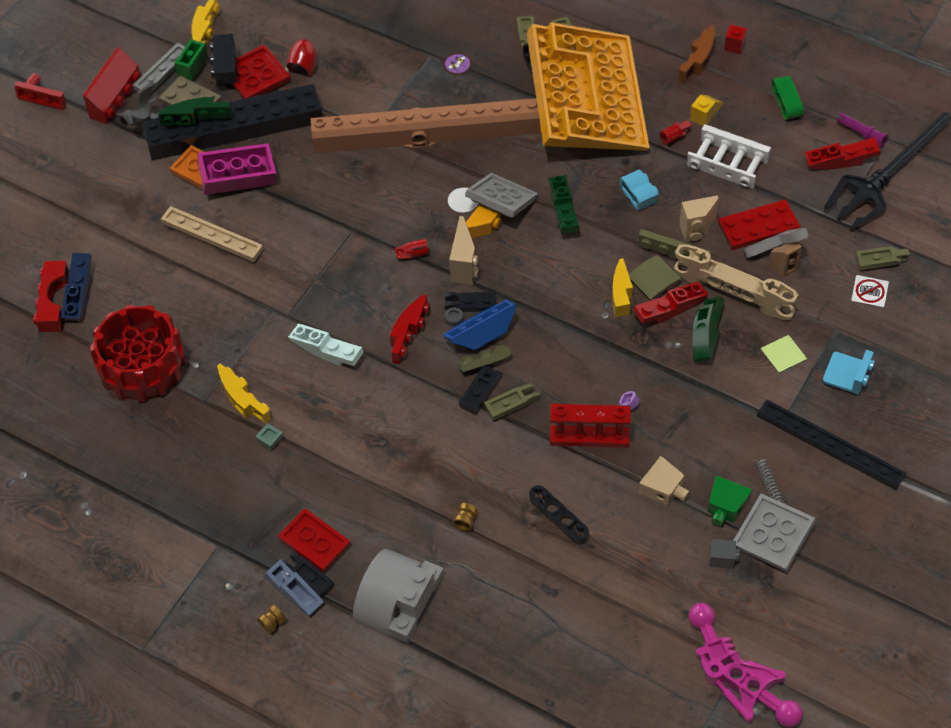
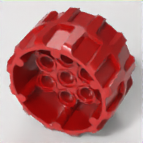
M131 304L116 312H110L105 316L106 319L100 326L95 327L92 333L94 343L90 345V353L101 384L105 389L112 390L117 398L145 402L149 398L165 395L166 391L181 379L180 371L181 367L186 364V357L179 330L175 328L172 317L166 312L162 314L151 305L144 307Z

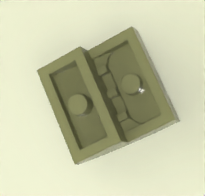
M658 255L648 259L629 274L630 280L650 300L657 299L665 290L673 289L682 280Z

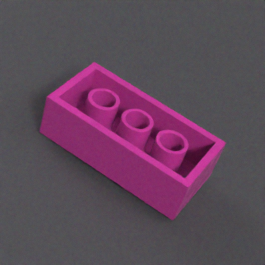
M268 143L198 153L197 167L204 195L275 185L276 170Z

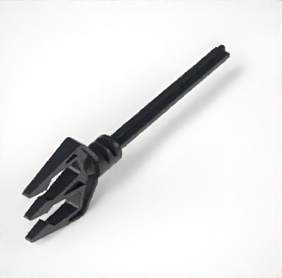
M942 113L883 170H876L868 179L849 174L843 175L826 202L824 210L835 205L837 202L836 196L845 188H848L856 194L849 205L842 208L837 220L848 216L851 210L864 203H869L873 208L867 216L857 217L850 231L882 216L887 205L881 189L890 182V177L951 120L950 113Z

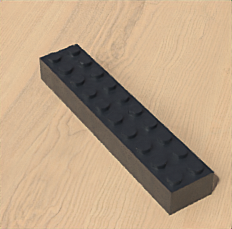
M310 84L230 102L232 119H197L196 125L161 126L159 118L142 121L151 160L181 155L191 145L203 150L311 126V118L322 117V110L315 86Z

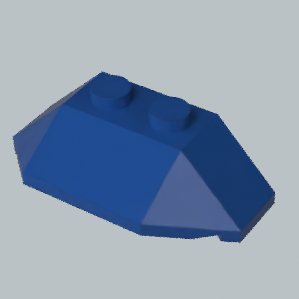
M506 299L500 304L494 305L451 328L443 336L452 343L474 350L480 349L486 343L499 339L502 334L507 332L516 305Z

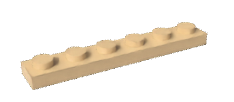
M171 206L161 218L162 224L252 262H255L263 251L262 244Z

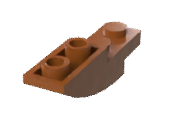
M710 25L707 30H703L699 39L692 43V53L685 64H681L678 69L679 82L685 84L693 74L700 76L707 67L713 51V25Z

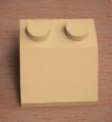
M718 196L682 202L680 228L685 242L703 239L716 221Z

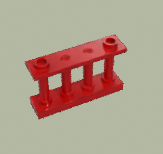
M551 404L550 423H556V425H551L550 446L629 448V427H624V425H630L631 406ZM564 423H576V426L564 425ZM584 424H596V426H584ZM604 424H616V427L604 426Z

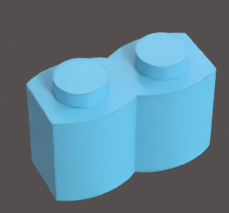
M641 170L620 178V187L623 193L630 199L638 211L657 203L659 192L655 186L649 183L648 176L645 173L643 174Z

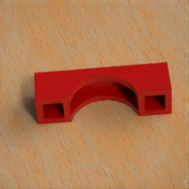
M44 261L43 269H40L39 298L35 301L37 313L33 316L34 325H37L39 332H62V310L60 305L52 303L51 299L58 290L68 284L70 271L66 261Z

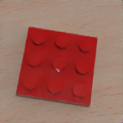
M265 45L236 58L237 83L232 85L243 99L263 95L291 80L290 74Z

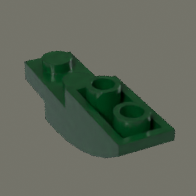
M201 97L165 107L158 111L161 126L196 125L197 119H232L230 102H214L213 97Z
M566 175L549 177L548 181L553 208L561 234L579 231V224Z
M722 296L707 299L703 306L697 307L692 334L693 360L695 363L707 361L713 357L720 334L717 324L725 302Z

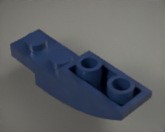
M72 253L68 284L65 285L62 320H81L91 282L90 267L92 256L90 253Z

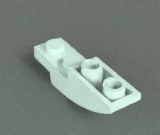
M299 323L288 337L289 340L311 354L339 366L342 363L354 366L364 353L362 347L333 339L328 332Z

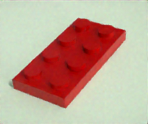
M786 199L718 218V225L731 250L758 243L788 230L800 228Z

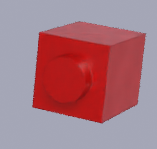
M730 25L725 37L724 51L741 55L745 44L747 28Z

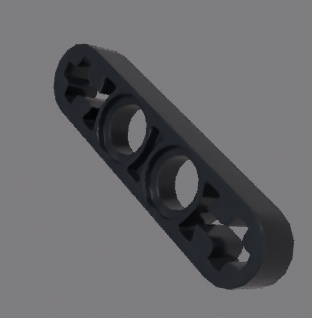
M539 485L530 489V502L576 544H584L588 541V527L547 489ZM535 494H542V499L539 496L535 498ZM549 505H555L558 509L555 512H549L546 508ZM567 517L572 522L568 525H563L560 520ZM576 531H577L578 533L584 532V536H582V535L576 536Z

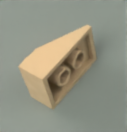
M460 216L449 259L451 282L473 285L474 278L478 277L479 267H477L478 256L475 255V247L464 216Z

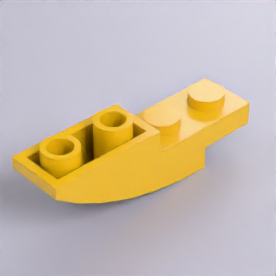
M208 0L205 7L198 5L193 17L192 39L205 43L206 48L208 41L212 39L214 34L211 25L216 14L220 12L218 0Z
M219 363L217 367L221 384L233 407L246 419L254 415L265 425L271 421L270 408L265 403L261 404L257 401L255 396L249 392L248 383L243 377L239 378L231 368L224 367Z

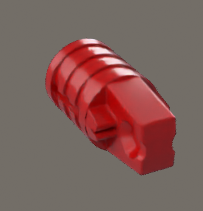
M689 120L680 124L677 122L659 132L660 139L665 145H668L686 136V132L691 129L692 125Z
M426 239L407 242L395 248L397 259H412L428 255L429 250Z

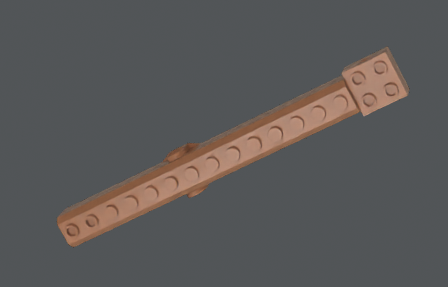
M536 98L311 118L314 154L394 146L421 148L429 147L439 142L541 133ZM416 135H423L420 138L415 137Z

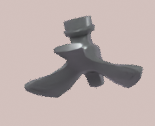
M151 82L137 92V109L126 110L117 113L116 116L124 117L130 126L133 124V121L137 124H143L142 121L159 118L158 113L151 112V105L156 100V97L148 101L155 83Z

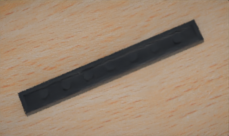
M768 399L757 412V417L896 491L907 475L906 472Z

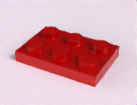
M306 508L278 535V539L323 573L351 545L350 540Z

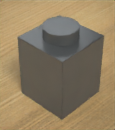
M712 539L709 567L734 569L735 561H739L740 549H736V541Z

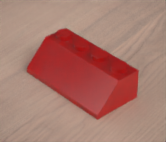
M116 48L83 94L89 119L107 125L115 117L118 109L124 104L127 96L132 93L133 84L141 78L138 64L121 48Z

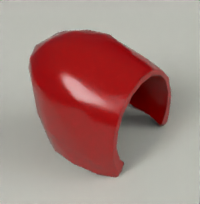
M300 39L291 47L287 60L289 72H292L293 64H297L307 70L308 77L312 76L316 68L317 54L310 41Z

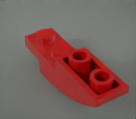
M876 137L841 146L839 142L805 152L809 168L839 169L864 164V159L881 155Z
M698 281L669 290L664 297L635 305L633 311L642 324L655 321L658 324L689 310L707 298L709 294Z
M425 294L417 298L403 311L389 335L390 345L393 347L391 352L392 363H401L402 358L406 357V346L408 342H411L412 335L418 336L420 329L424 327V316L430 310V303H428L427 295Z

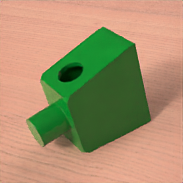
M716 475L708 505V512L713 515L711 522L716 526H722L724 520L735 522L750 502L752 489Z

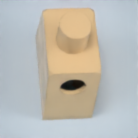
M661 456L639 483L640 494L666 505L670 504L674 497L684 502L688 498L690 491L683 488L685 476Z

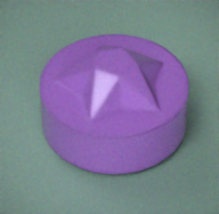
M633 391L626 392L620 398L619 404L620 406H631L630 410L638 405L639 397Z

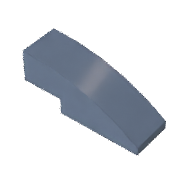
M281 559L264 575L273 587L308 616L324 603L313 589L296 572L293 573Z

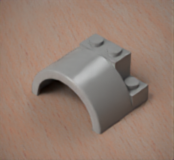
M383 549L373 559L361 581L354 603L353 620L408 643L433 592H436L444 577V569L428 561L422 563L390 549ZM398 607L400 615L394 618L396 608Z

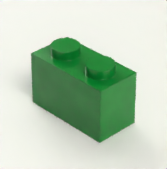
M192 39L189 40L174 62L178 77L182 76L190 81L195 79L209 58L205 43Z

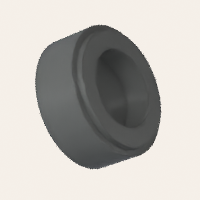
M456 307L446 310L444 314L446 324L457 326L463 322L462 310Z

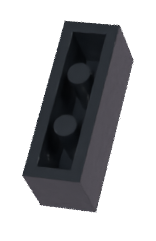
M213 35V43H210V50L213 55H210L211 66H214V68H211V77L215 78L216 85L237 83L234 35Z

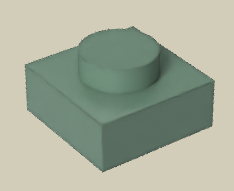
M267 423L255 437L256 441L272 450L284 436L283 432Z

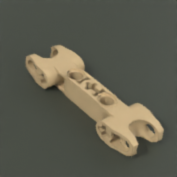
M686 244L677 247L675 256L678 261L673 270L678 276L688 282L694 283L699 281L701 285L708 283L743 300L753 302L759 305L762 313L770 317L791 320L796 310L792 305L795 304L798 294L786 284L775 279L762 281L733 267L710 259L709 252L699 247ZM687 250L690 256H684L680 254V251ZM686 266L688 267V270L681 271L678 269V267ZM786 293H789L793 296V298L786 299L782 296ZM780 309H787L791 313L787 315L782 314Z

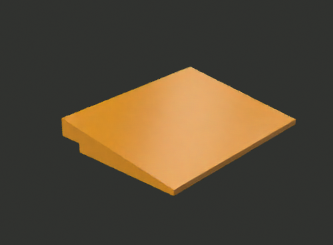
M552 22L548 27L532 24L527 31V39L543 146L648 151L650 147L630 37L628 35Z

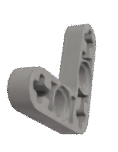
M806 228L792 229L755 243L743 250L746 258L781 244L803 240L809 237Z

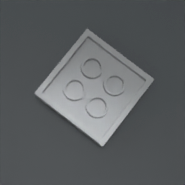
M490 173L468 188L465 193V197L470 198L473 202L481 203L491 210H497L507 217H514L537 200L538 193L494 173Z
M760 494L733 541H736V549H740L787 572L815 524L816 519L775 499Z

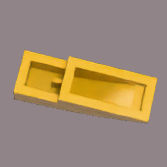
M623 258L619 259L613 278L612 303L615 318L630 315L629 299H632L633 286Z

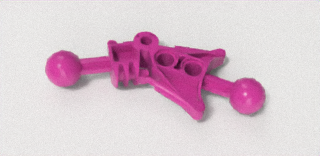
M697 603L692 606L688 614L689 621L695 628L701 630L706 642L703 647L696 650V656L701 658L700 662L708 684L718 685L723 691V695L739 711L748 724L753 722V710L760 701L775 711L777 721L782 726L789 728L798 725L803 718V711L800 705L792 700L781 701L768 692L773 685L785 681V672L768 668L750 660L740 659L739 653L735 651L736 646L732 644V638H717L712 626L715 620V613L711 606L705 603ZM738 674L741 678L733 679L731 675ZM723 683L731 689H733L735 692H737L739 694L740 700L729 688H726L723 685ZM751 686H755L759 690L756 692H752L748 688Z

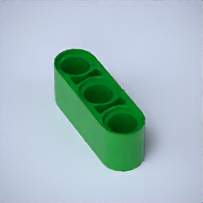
M784 76L772 79V90L784 119L803 117V105L792 78Z

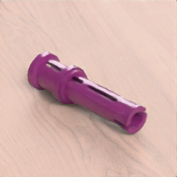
M843 112L839 114L841 118H837V123L864 136L865 140L876 137L879 148H883L888 141L889 135L887 133L883 134L877 131L874 126L868 127Z

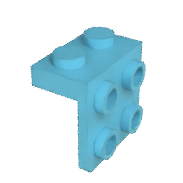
M866 350L862 360L834 352L824 374L823 383L859 395L862 386L866 387L869 379L868 371L872 372L875 363L872 360L874 352Z

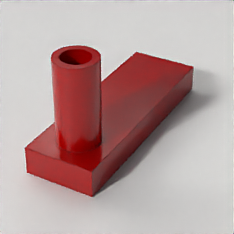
M33 73L25 83L17 81L14 85L17 99L64 110L66 107L64 92L37 86L41 78L36 73Z

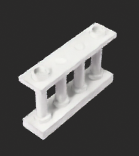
M704 124L701 133V141L703 143L697 154L688 153L687 166L754 189L756 175L753 173L759 162L768 163L771 147ZM710 144L720 147L713 160L703 157ZM726 150L736 153L730 166L720 163ZM743 156L753 159L747 171L737 169Z

